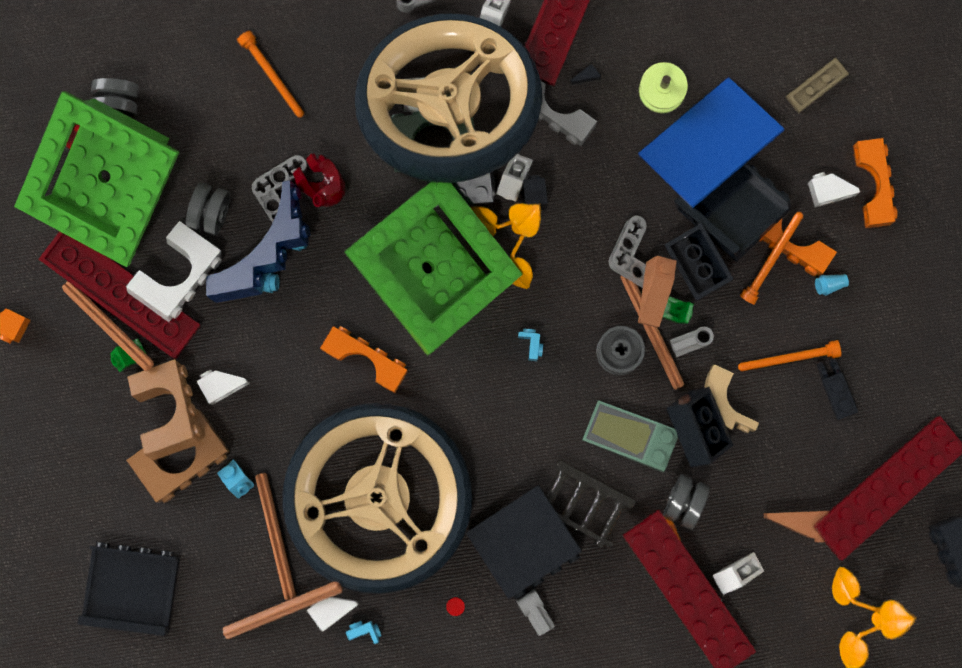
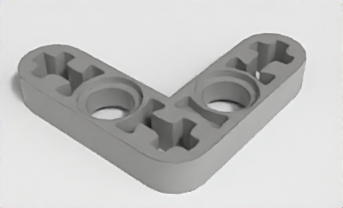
M292 156L257 178L252 184L254 195L272 223L274 221L273 216H276L278 209L276 211H269L267 204L271 200L280 203V198L276 191L282 188V182H276L274 175L276 172L282 171L286 175L284 181H294V176L290 177L284 167L288 166L290 170L294 167L295 161L298 163L303 162L301 170L305 173L307 171V163L302 156ZM270 177L275 187L272 188L269 184L265 187L266 191L264 193L261 191L257 192L256 190L259 189L258 184L261 183L263 186L268 184L267 178Z
M633 216L626 221L608 262L613 271L643 288L646 264L634 258V254L647 226L642 217ZM636 222L638 229H637L636 231H634L633 234H631V232L633 231V229H634V227H635V225H634L633 223ZM627 238L631 241V249H627L624 246V239ZM622 253L625 254L621 258L622 264L618 265L617 258H619L622 255ZM634 267H638L641 270V277H636L633 274Z

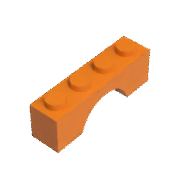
M883 138L857 141L853 145L856 166L870 172L876 182V193L873 200L862 207L865 228L891 225L897 219L896 206H893L892 202L894 188L889 182L891 168L890 165H887L886 161L888 156L887 144H884Z
M782 219L759 240L760 242L763 240L768 243V247L771 250L774 249L783 234ZM788 241L782 253L787 255V259L796 265L798 263L805 267L804 270L812 276L822 275L837 253L820 241L810 246H797Z
M6 308L0 313V339L10 344L12 340L19 343L31 320Z
M333 326L320 349L339 361L355 354L366 356L375 365V381L391 392L396 393L408 373V370L405 369L406 364L396 358L394 361L386 358L388 355L386 352L379 348H376L374 351L368 347L369 342L360 337L357 340L349 336L351 332L342 326L338 329Z

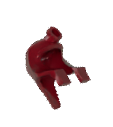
M315 153L310 154L306 159L308 165L314 172H323L324 180L320 183L308 181L299 167L292 173L297 187L313 199V204L316 207H330L338 204L345 195L346 187L341 173L330 159H326L324 155H319L318 159Z

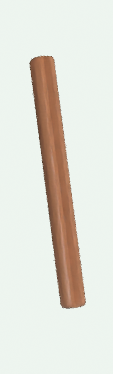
M621 275V280L639 316L642 294L635 283ZM643 324L673 388L677 390L683 387L684 382L658 328Z
M68 281L62 286L63 291L142 369L148 371L153 367V361L81 290Z
M266 473L256 475L255 478L284 599L290 600L296 597V592L268 476Z
M337 582L327 584L225 626L223 634L226 639L238 636L342 593V586Z

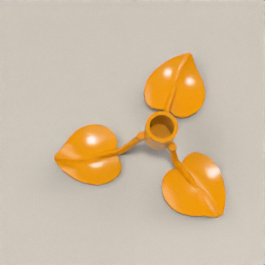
M514 204L509 209L510 221L502 224H496L497 216L490 209L480 206L471 207L472 211L492 236L496 234V229L510 224L514 233L521 234L510 255V259L523 275L512 284L525 289L529 288L533 278L531 266L523 258H515V254L525 236L533 237L538 232L540 226V205Z
M844 567L837 569L832 583V593L835 600L841 605H848L852 602L854 605L875 611L872 615V622L875 627L863 631L857 636L851 631L847 632L840 641V656L846 668H860L868 658L867 645L861 640L863 636L881 630L887 638H897L910 628L915 618L896 601H887L881 608L856 601L855 598L860 594L858 580L848 569Z

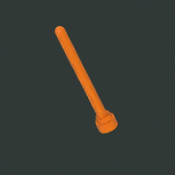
M249 30L239 36L237 41L241 47L250 50L296 116L299 118L303 117L304 111L256 46V37Z
M802 212L795 213L752 285L748 286L747 289H743L740 297L753 305L759 298L757 295L759 294L760 286L803 218Z
M838 340L830 341L829 344H825V347L743 362L738 365V369L746 371L825 355L837 358L841 357V348Z

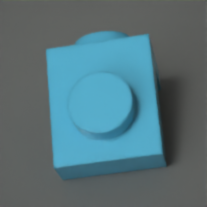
M523 329V332H519L518 338L531 339L529 361H537L538 356L542 357L543 344L539 343L540 334H537L534 329Z
M234 459L217 473L228 490L237 498L245 495L254 486V483L246 476Z
M359 621L349 625L350 630L346 632L349 640L370 632L374 644L379 642L378 637H381V632L378 625H373L372 621L365 624Z

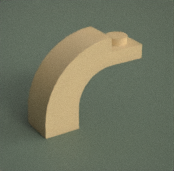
M715 364L712 365L706 377L704 388L710 387L726 428L732 430L734 425L737 424V429L745 433L756 431L759 422L734 411L727 400V388L734 373Z

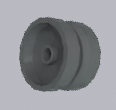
M99 78L91 82V93L96 96L94 97L96 100L130 118L137 116L138 105L132 100L138 98V84L112 78Z
M203 182L198 183L189 203L186 226L196 230L203 226L206 233L218 235L228 213L231 199L230 191L218 188L213 193L211 185Z
M616 326L607 330L601 336L596 346V357L599 365L612 375L631 373L641 364L645 354V345L642 337L635 330L626 326ZM622 348L624 351L623 355L620 356L616 349Z
M681 474L670 492L663 517L674 522L682 512L681 526L692 530L703 510L710 486L698 482L691 491L692 478Z

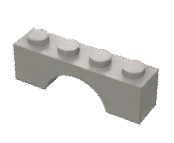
M541 81L543 98L539 120H546L552 130L557 133L561 131L566 135L565 138L570 143L581 146L596 127L597 121L581 109L571 114H560L553 111L545 101L544 91L546 84Z

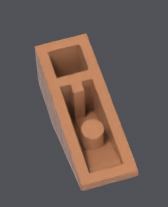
M656 256L646 262L638 323L656 328L660 326L674 283L675 260Z
M829 511L764 513V518L807 538H814V542H824L812 526Z

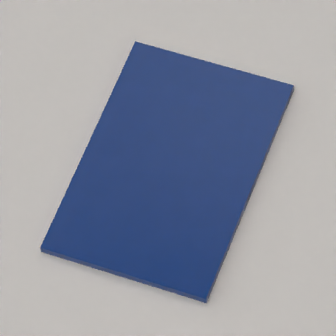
M728 77L641 150L638 155L677 194L694 208L784 131V128Z

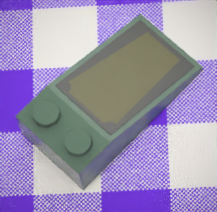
M598 400L582 440L657 471L664 472L678 436L676 430Z

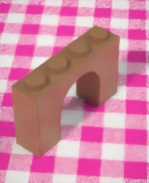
M175 359L152 367L148 371L144 370L128 376L131 395L139 402L163 394L174 395L176 400V411L169 423L161 428L140 435L144 455L153 461L201 444L199 436L202 433L200 426L195 420L197 411L194 404L191 403L192 390L186 381L188 373L186 367Z
M197 409V416H195L196 423L200 426L202 433L199 436L201 444L195 446L196 456L194 462L187 470L177 474L169 473L160 466L157 460L153 461L144 455L143 448L127 459L129 465L156 502H168L175 496L173 494L175 491L186 489L192 484L191 480L196 476L201 478L210 471L209 467L214 463L219 465L228 458L226 455L230 452L201 410Z

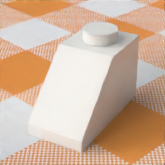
M486 0L480 18L501 27L511 0Z
M519 154L513 157L507 164L496 194L505 199L517 201L523 187V180H526L533 160Z
M825 172L812 176L813 179L808 183L815 207L851 198L860 193L859 188L834 174L825 175Z
M212 370L201 374V379L197 381L208 403L211 405L250 384L245 378L219 371L212 372Z
M753 552L715 573L713 577L722 594H726L744 586L763 573L764 569Z
M330 597L311 605V608L307 611L323 632L359 605L356 600Z

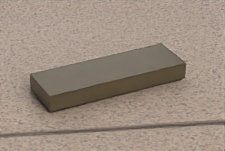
M835 58L788 94L786 99L800 113L848 76L849 73Z

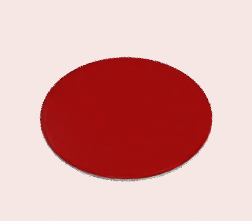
M455 597L447 602L446 608L452 616H459L463 613L465 604L460 598Z

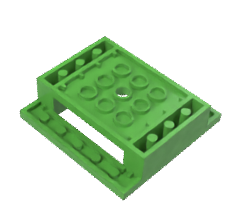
M63 91L14 207L127 267L133 259L179 151L167 145L170 138L95 98L83 101ZM76 123L80 127L52 194L45 196ZM103 170L108 171L110 174L108 182L102 178Z
M430 182L345 251L347 256L427 355L431 354L523 275L451 183ZM437 205L440 206L489 268L490 273L484 274L433 208ZM424 262L431 265V273L428 274L423 271L422 264Z

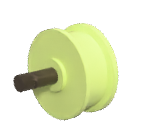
M663 62L652 65L645 71L639 86V95L643 104L648 109L657 113H668L680 106L687 92L686 76L679 67L671 63Z

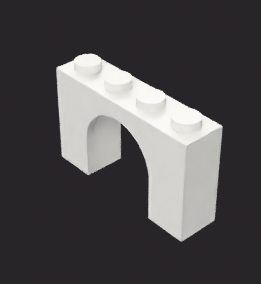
M180 221L166 239L167 244L190 261L192 269L189 277L177 286L168 287L158 284L139 270L126 286L127 292L168 322L172 318L176 319L182 311V305L186 301H191L196 293L194 290L198 285L202 286L206 282V277L212 268L216 269L222 261L221 250Z

